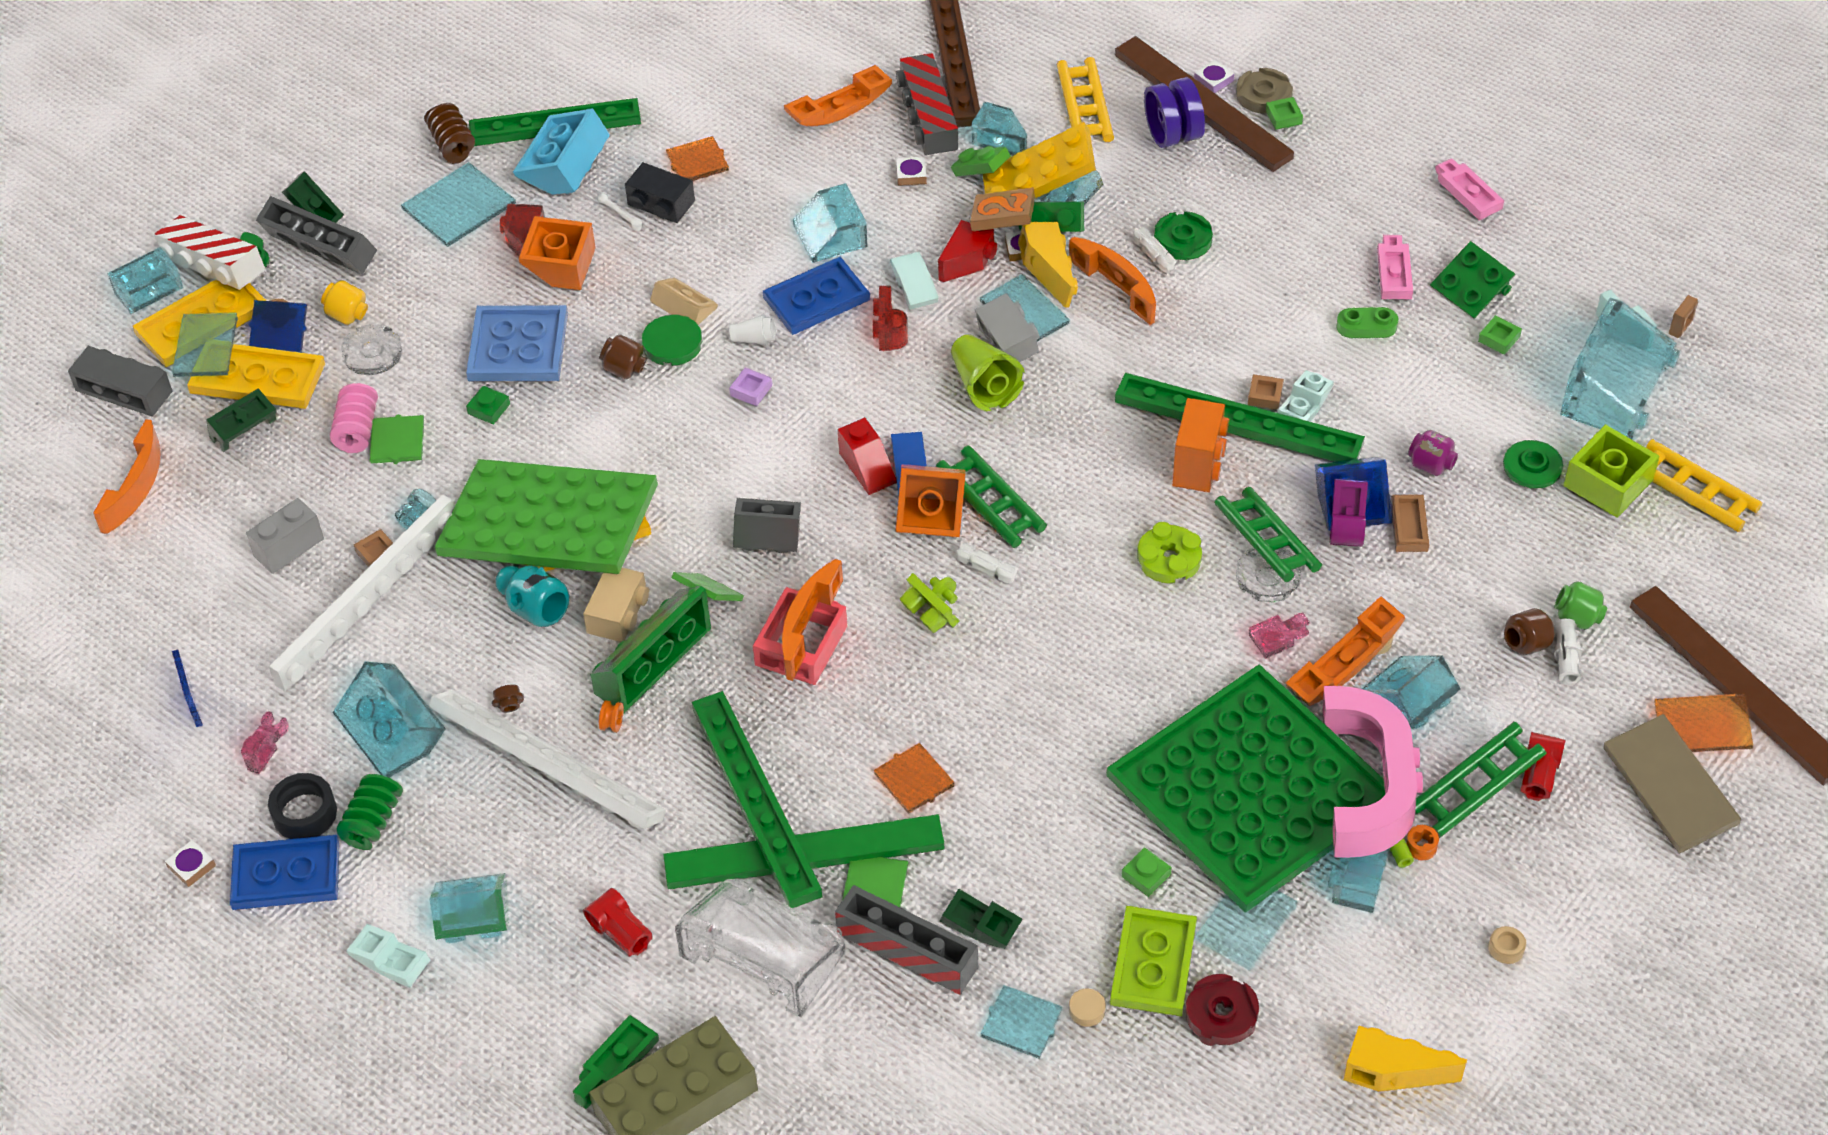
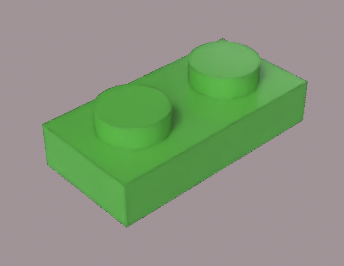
M987 146L979 150L969 148L959 154V159L951 166V169L956 177L994 173L1011 155L1006 146L996 148Z

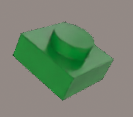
M482 386L466 405L467 413L494 425L509 407L510 399L509 396Z

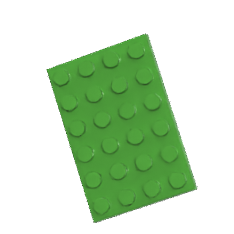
M478 459L452 511L453 515L449 517L435 545L437 556L619 574L658 486L656 475Z

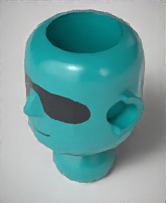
M528 565L519 569L516 566H507L502 568L496 576L495 584L497 590L505 595L509 609L537 627L552 626L561 620L566 613L570 598L567 587L559 579L545 572L544 568Z

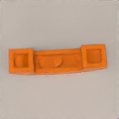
M873 65L853 74L852 84L814 101L806 95L784 105V110L800 125L820 126L842 120L872 103L892 85V79L879 67Z
M1078 237L1069 239V256L1076 267L1088 276L1099 271L1130 296V310L1150 326L1155 323L1156 300L1148 281L1132 263L1115 251L1096 242Z
M145 419L133 441L138 457L119 491L106 489L93 512L101 533L108 534L125 522L141 505L155 482L161 453L152 420Z
M834 559L812 575L799 590L787 612L782 633L784 669L787 680H794L806 656L804 636L802 634L818 602L831 605L843 582L841 560Z
M1382 596L1357 617L1358 624L1314 664L1309 661L1285 683L1308 706L1323 700L1324 686H1343L1378 654L1402 625L1405 616Z

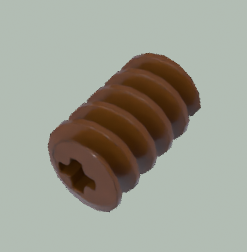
M443 103L428 110L424 116V121L432 137L435 139V143L438 145L443 158L452 164H458L466 160L470 151L474 148L475 139L467 127V123L463 120L459 108L452 103Z

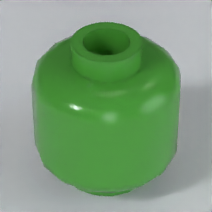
M1579 581L1573 582L1570 586L1564 585L1554 605V608L1558 610L1559 619H1572L1577 624V628L1583 630L1589 629L1594 623L1600 624L1607 612V606L1603 605V593Z

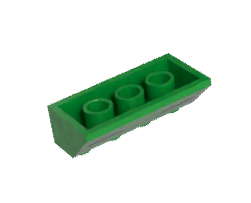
M702 586L681 589L671 598L664 600L659 609L649 619L642 621L637 630L627 640L620 642L615 651L604 662L602 661L595 666L590 674L594 694L604 701H610L611 705H615L617 702L623 703L625 713L711 630L706 589Z

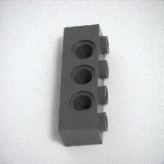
M272 196L269 197L256 219L270 236L362 275L377 252V249L363 234Z

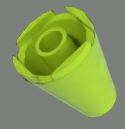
M969 334L959 337L951 347L952 358L969 399L977 408L984 411H992L990 408L997 406L1004 408L1017 398L1024 386L1022 376L1025 371L1015 357Z

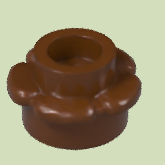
M517 685L501 686L493 691L494 700L491 703L493 707H498L503 713L513 712L520 708V704L524 701V694L520 693L519 686Z

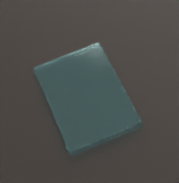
M1023 274L980 297L982 305L1006 293L1013 303L1019 302L1025 313L1024 319L1027 323L1032 322L1038 330L1040 338L1037 339V342L1070 324V319Z
M237 313L183 314L172 369L173 377L228 375L238 321Z
M1277 890L1245 913L1226 895L1202 928L1196 933L1195 940L1245 969L1250 970L1254 967L1257 959L1291 912L1296 909L1298 901Z

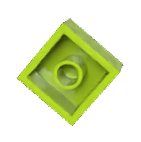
M1605 424L1569 461L1563 486L1618 518L1653 481L1660 456Z

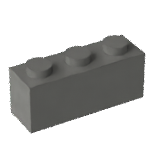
M89 345L68 370L75 391L151 417L156 414L173 392L166 371L160 367H152L140 363L133 358H125L113 354L106 349H98Z

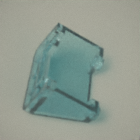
M1610 297L1572 368L1560 415L1597 429H1601L1606 424L1628 438L1633 439L1637 429L1643 431L1647 423L1649 413L1644 412L1645 407L1662 372H1666L1668 367L1674 368L1681 352L1676 349L1677 343L1625 302Z

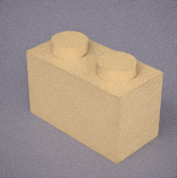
M621 568L619 574H602L583 613L587 634L619 642L625 640L628 632L633 631L636 626L637 613L640 607L645 606L648 601L649 587H646L643 572Z

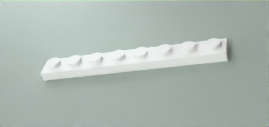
M442 494L269 665L275 686L286 691L293 683L298 682L304 675V672L316 660L321 659L327 649L338 638L343 637L347 633L348 628L360 616H364L370 609V606L381 595L386 594L392 584L402 574L407 573L413 563L424 552H428L432 548L434 542L440 537L449 517L453 515L454 505L452 499Z
M453 689L432 695L429 707L440 713L443 719L456 722L465 727L469 734L493 743V747L497 750L511 753L518 757L522 764L546 773L547 778L569 786L578 796L592 799L599 803L603 810L616 813L627 819L631 826L646 829L663 821L666 809Z

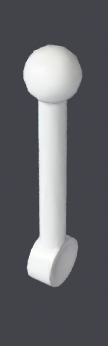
M601 193L598 195V202L606 204L630 222L633 230L642 229L641 219L631 217L611 202L607 194Z

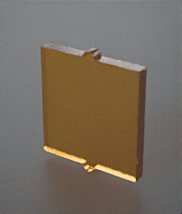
M713 136L666 149V154L671 162V170L675 171L677 175L695 181L729 171V166L724 158V150L719 148Z
M920 742L901 754L895 753L893 759L874 769L876 777L908 814L927 802L933 803L937 796L954 787V781Z

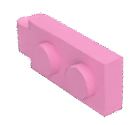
M1450 158L1435 166L1440 184L1479 221L1503 209L1504 200L1466 164H1458Z
M1383 235V243H1378L1377 246L1381 299H1412L1413 284L1409 244H1402V235Z

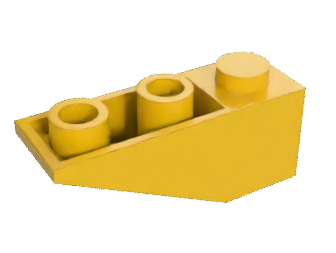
M1031 222L1030 224L1022 225L1018 244L1023 265L1065 308H1069L1072 296L1077 294L1078 283L1076 277L1072 276L1071 257L1066 254V238L1064 234H1061L1058 222Z
M1359 1025L1346 1063L1343 1080L1379 1092L1456 1083L1462 1081L1467 1059L1461 1058L1448 1050L1439 1051L1423 1046L1420 1042L1413 1039H1401L1388 1035L1381 1029L1374 1027L1366 1028Z

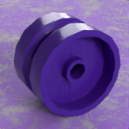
M1185 77L1170 81L1169 86L1161 83L1146 87L1144 92L1145 116L1150 133L1160 148L1176 145L1179 143L1180 138L1184 142L1203 137L1205 132L1204 110L1198 90L1190 78Z

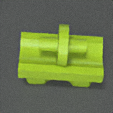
M914 573L906 579L910 587L901 596L900 601L912 614H915L927 603L930 608L919 619L933 634L946 623L954 628L960 622L952 614V609L945 603L947 600L950 604H953L958 599L954 594L957 585L952 578L945 577L939 580L937 577H933L929 582L933 587L932 590Z

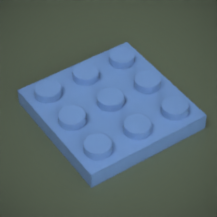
M567 305L477 306L466 371L468 381H559L568 318Z

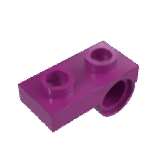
M1334 479L1330 545L1363 547L1366 527L1367 481Z

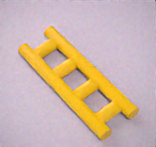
M1087 57L1084 60L1085 66L1068 67L1065 60L1058 61L1056 65L1071 128L1082 123L1080 117L1097 115L1099 123L1087 125L1090 130V136L1102 135L1105 142L1113 141L1114 134L1095 59ZM1088 77L1090 85L1073 86L1071 78ZM1093 96L1094 104L1077 105V97Z
M1651 439L1648 442L1646 448L1660 456L1657 467L1665 460L1679 469L1672 478L1656 470L1652 482L1721 523L1740 532L1745 525V521L1740 519L1739 515L1746 508L1754 513H1757L1761 508L1763 502L1656 440ZM1690 476L1707 485L1699 494L1683 485ZM1718 492L1735 501L1727 510L1711 502V499Z

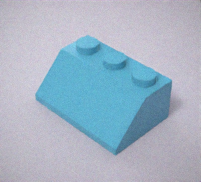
M593 108L550 115L513 173L516 177L552 195L573 193L579 188L583 177L591 169L593 161L598 153L602 151L603 145L610 134Z

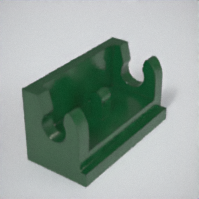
M258 388L206 419L209 438L213 443L218 441L221 451L225 452L229 449L230 441L267 419L269 424L276 421L277 410Z

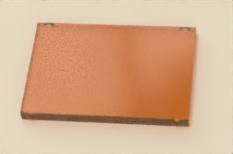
M1745 693L1654 699L1656 717L1664 714L1692 752L1753 749Z

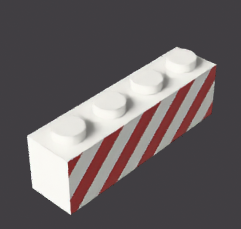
M179 215L154 233L158 243L157 249L164 259L171 260L182 265L184 268L192 269L203 276L211 277L224 285L227 284L239 290L266 270L257 246L182 215Z

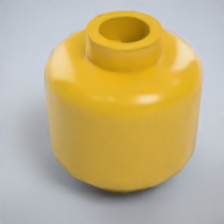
M343 280L335 284L330 283L321 298V304L324 305V313L346 325L353 323L356 319L362 320L368 310V304L365 303V292Z

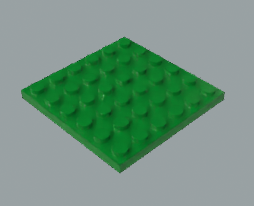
M1260 664L1106 768V776L1245 913L1334 849L1332 834L1334 807L1368 806L1378 802L1385 796L1384 778Z

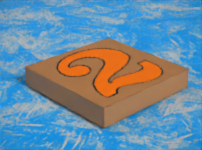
M1034 188L976 195L970 219L972 231L1030 224L1035 201Z

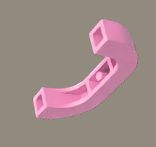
M1324 686L1323 723L1335 734L1356 735L1369 740L1378 748L1382 758L1385 796L1374 804L1363 807H1334L1332 829L1334 857L1350 858L1377 854L1397 844L1412 827L1415 817L1417 793H1422L1423 790L1422 772H1416V768L1420 767L1419 747H1413L1410 725L1404 714L1393 703L1380 695L1359 688Z

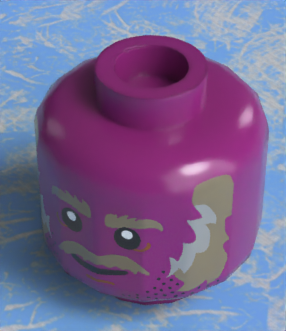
M1427 430L1423 434L1418 433L1414 437L1408 451V456L1412 457V465L1433 476L1441 475L1446 469L1451 471L1458 459V453L1454 452L1455 443L1453 439L1433 430Z

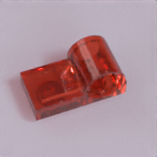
M879 286V298H873V316H879L878 320H873V339H879V351L903 348L908 343L907 315L902 310L892 309L891 286Z

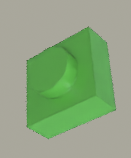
M1294 97L1266 102V113L1275 130L1303 123V114Z
M1495 315L1479 333L1478 342L1505 355L1520 338L1522 328Z
M1144 847L1122 869V878L1149 897L1171 875L1172 867Z

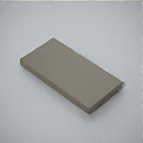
M1664 714L1604 742L1603 749L1679 854L1740 825L1741 817Z

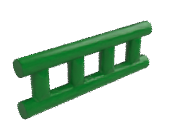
M970 445L965 446L961 450V455L965 459L953 466H950L945 460H941L936 464L938 468L965 470V472L975 468L984 477L972 485L965 481L963 498L1012 548H1016L1021 544L1022 539L1017 534L1032 526L1038 533L1043 532L1047 528V523ZM994 487L1002 498L988 505L979 495ZM1013 507L1022 517L1008 525L998 514Z
M1246 487L1242 491L1244 498L1229 502L1223 495L1216 498L1214 503L1284 582H1289L1293 579V569L1305 565L1313 573L1321 569L1322 563L1252 487ZM1254 508L1261 516L1246 521L1240 513ZM1271 527L1278 534V536L1264 540L1257 531ZM1289 546L1296 554L1281 559L1275 553V550Z
M1514 721L1416 798L1415 814L1418 815L1426 808L1438 820L1432 828L1436 830L1439 838H1441L1547 753L1540 744H1536L1528 750L1516 738L1523 730ZM1505 746L1518 759L1502 771L1490 757ZM1479 767L1492 780L1478 791H1475L1464 778ZM1453 788L1465 801L1449 812L1437 799Z

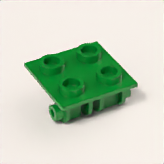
M1470 241L1434 279L1430 286L1475 319L1496 295L1502 294L1506 296L1511 291L1512 286L1509 285V281L1516 274Z

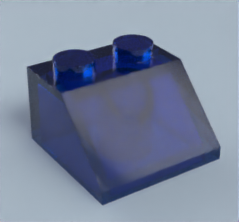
M1369 457L1315 464L1317 494L1328 531L1331 529L1334 479L1367 481L1366 526L1392 523L1386 459Z

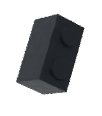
M644 162L641 163L625 183L627 204L629 206L675 223L680 221L695 202L693 180Z

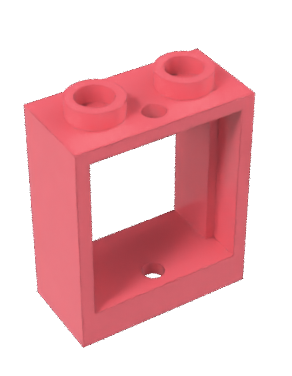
M788 587L784 589L753 644L755 666L785 675L782 643L777 641L783 632L787 612L799 590ZM834 600L831 605L818 602L809 621L827 626L829 629L815 654L805 651L806 656L794 679L816 685L847 628L846 606Z

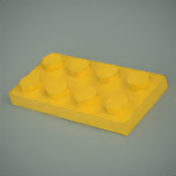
M1082 122L1007 159L994 173L983 174L985 194L1033 187L1036 199L1095 171L1096 167L1088 126Z
M214 280L132 327L135 335L165 367H168L206 345L207 341H214L262 314L266 310L268 303L250 283L239 290Z
M207 341L187 387L190 394L240 400L259 388L273 405L306 409L325 366V360L322 355Z

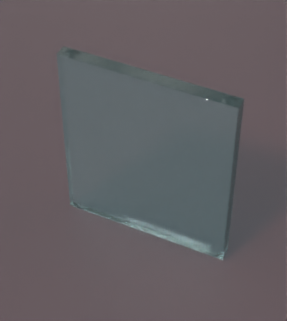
M468 162L401 204L403 211L409 214L444 245L449 247L515 205L516 200Z

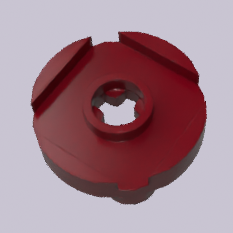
M1227 974L1209 975L1200 979L1187 997L1185 1007L1186 1020L1191 1030L1199 1036L1200 1041L1205 1045L1236 1044L1254 1033L1259 1015V1001L1256 993L1247 983L1243 982L1241 984L1233 980V976ZM1222 1003L1224 1008H1231L1232 1010L1228 1012V1015H1219L1214 1012L1216 1005Z

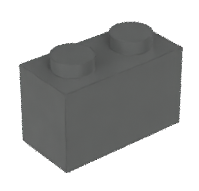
M737 498L734 512L733 547L748 551L762 549L774 550L778 553L797 552L801 502Z

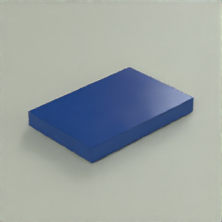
M841 256L763 290L764 300L792 335L871 300L870 292Z
M338 835L234 844L230 906L232 910L338 900Z

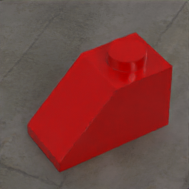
M961 220L938 259L939 281L946 282L982 271L988 260H993L997 252V243L994 242V229L972 231L970 222Z
M865 417L837 429L839 454L868 495L897 483L882 441Z

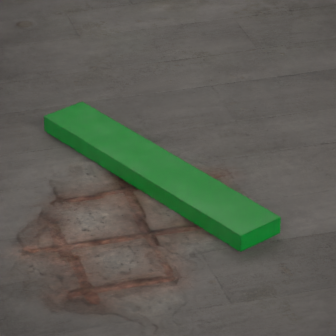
M638 98L472 119L469 120V129L475 139L474 146L534 139L550 115L593 108L606 129L640 125L641 118Z

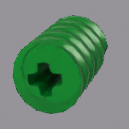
M367 774L363 776L359 787L354 792V798L350 800L348 809L345 810L342 821L339 822L336 828L340 839L354 848L371 850L373 848L371 842L379 841L381 837L380 831L384 830L387 825L385 820L390 819L393 813L391 809L396 807L398 803L397 797H400L404 791L402 786L393 779L383 775Z

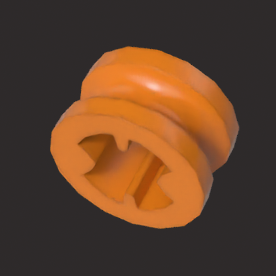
M608 700L603 702L599 714L600 730L605 731L607 728H611L612 732H619L624 714L623 703L617 702L615 705H611V702Z
M1416 825L1410 829L1406 843L1413 858L1421 861L1433 858L1439 843V836L1435 829L1427 825ZM1421 839L1428 841L1423 846L1417 845V842H1420Z

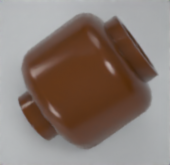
M620 334L616 335L613 339L609 337L606 340L599 356L604 370L626 380L631 378L634 373L640 375L647 361V358L642 356L643 346Z
M1537 608L1510 616L1504 629L1506 644L1520 655H1529L1547 649L1553 643L1555 636L1552 620L1544 611Z

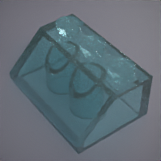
M365 661L333 711L335 717L378 773L389 778L428 756L446 730L397 666L390 663Z

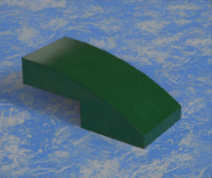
M958 889L943 913L940 922L975 940L1005 949L1023 919L994 901L988 906Z

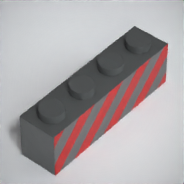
M933 53L900 58V70L896 71L898 87H903L902 98L904 106L910 107L908 109L910 125L916 126L914 128L916 144L922 145L925 156L958 150V127Z
M855 885L851 887L835 911L838 935L959 995L962 994L978 969V945Z

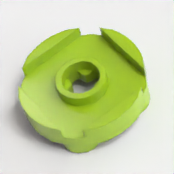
M1167 522L1156 523L1153 529L1147 531L1138 543L1137 559L1142 565V571L1149 578L1161 583H1175V579L1185 577V580L1191 578L1201 566V538L1184 527L1170 525ZM1164 551H1174L1178 555L1172 554L1170 557H1165Z

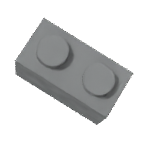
M1007 293L975 309L978 327L990 345L1015 357L1019 362L1039 352L1037 339L1040 336L1037 328L1032 322L1027 323L1024 319L1025 313L1019 302L1013 303Z
M296 498L246 532L253 556L271 574H274L324 540L317 515L299 498Z

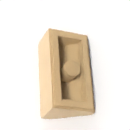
M675 277L655 282L650 298L653 304L671 315L677 314L689 317L697 322L698 325L718 307L716 302Z

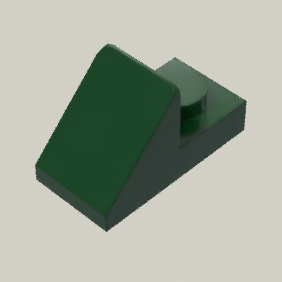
M305 171L300 173L282 191L294 206L337 223L344 216L341 210Z

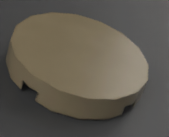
M1259 68L1257 72L1252 73V70L1239 77L1236 85V96L1244 108L1252 112L1267 114L1266 102L1292 97L1293 86H1291L1290 79L1286 74L1271 68Z

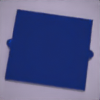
M254 300L252 321L248 324L251 327L249 346L302 353L304 332L307 331L305 326L307 304Z
M174 650L172 655L190 713L196 727L203 726L186 668L179 650Z

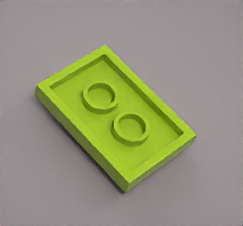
M1126 906L1110 997L1111 1006L1182 1017L1197 916Z

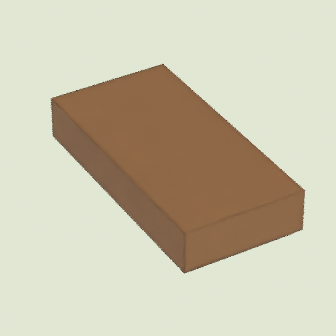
M1391 495L1390 503L1396 552H1428L1429 536L1424 495Z

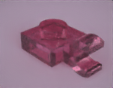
M1303 612L1294 615L1286 621H1282L1279 615H1276L1249 627V636L1266 659L1293 647L1294 639H1302L1309 635V630L1306 626L1310 624V621Z
M270 711L262 716V726L259 725L253 735L244 741L241 749L247 770L258 775L277 751L276 742L289 729L287 718L284 717L278 724L271 725L274 722V717Z

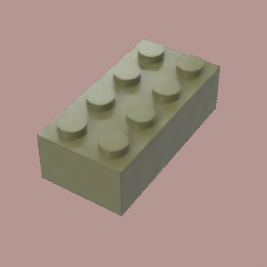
M714 1016L590 1091L589 1094L594 1114L609 1135H687L758 1091L755 1068L718 1018Z

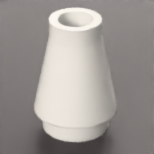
M761 315L737 324H730L729 331L732 342L768 345L769 341H775L776 339L773 317Z

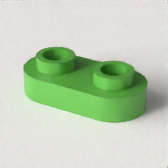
M1385 307L1346 308L1338 314L1336 328L1342 336L1347 338H1387L1396 333L1399 318L1396 312Z

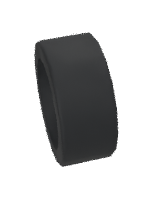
M312 773L291 775L276 784L269 795L268 809L275 829L285 838L296 839L321 836L330 829L336 819L337 804L330 784L321 776ZM316 795L322 798L323 803L319 810L309 817L290 819L283 815L282 811L287 803L298 796Z

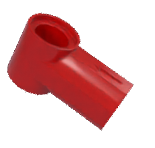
M1531 732L1527 749L1530 750L1536 744H1540L1547 754L1524 772L1520 792L1524 793L1528 799L1540 801L1550 798L1556 769H1559L1566 740Z
M614 888L607 890L583 909L584 916L593 929L599 934L606 933L629 957L641 954L647 949L649 942L653 939L652 932L630 911L626 900Z

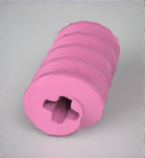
M352 383L344 386L339 391L330 440L341 451L358 453L368 447L378 394L374 388L366 384Z

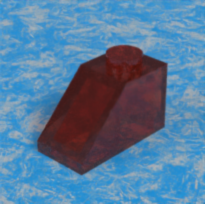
M508 204L505 216L500 218V232L505 233L507 246L518 256H520L534 216L545 217L543 205Z

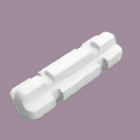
M1141 227L1139 230L1134 231L1133 240L1139 247H1142L1141 249L1155 264H1158V268L1163 273H1168L1175 269L1176 260L1170 253H1167L1168 251L1154 236H1151L1152 234L1147 228Z
M963 543L958 549V561L967 565L972 563L971 567L992 577L997 575L998 580L1010 584L1016 577L1017 568L1007 562L1002 564V560L980 549L976 552V548L967 543Z

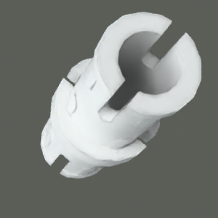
M1566 618L1560 619L1555 623L1557 645L1554 648V656L1558 660L1559 681L1565 685H1573L1581 680L1579 658L1582 651L1581 646L1577 643V624L1574 620Z

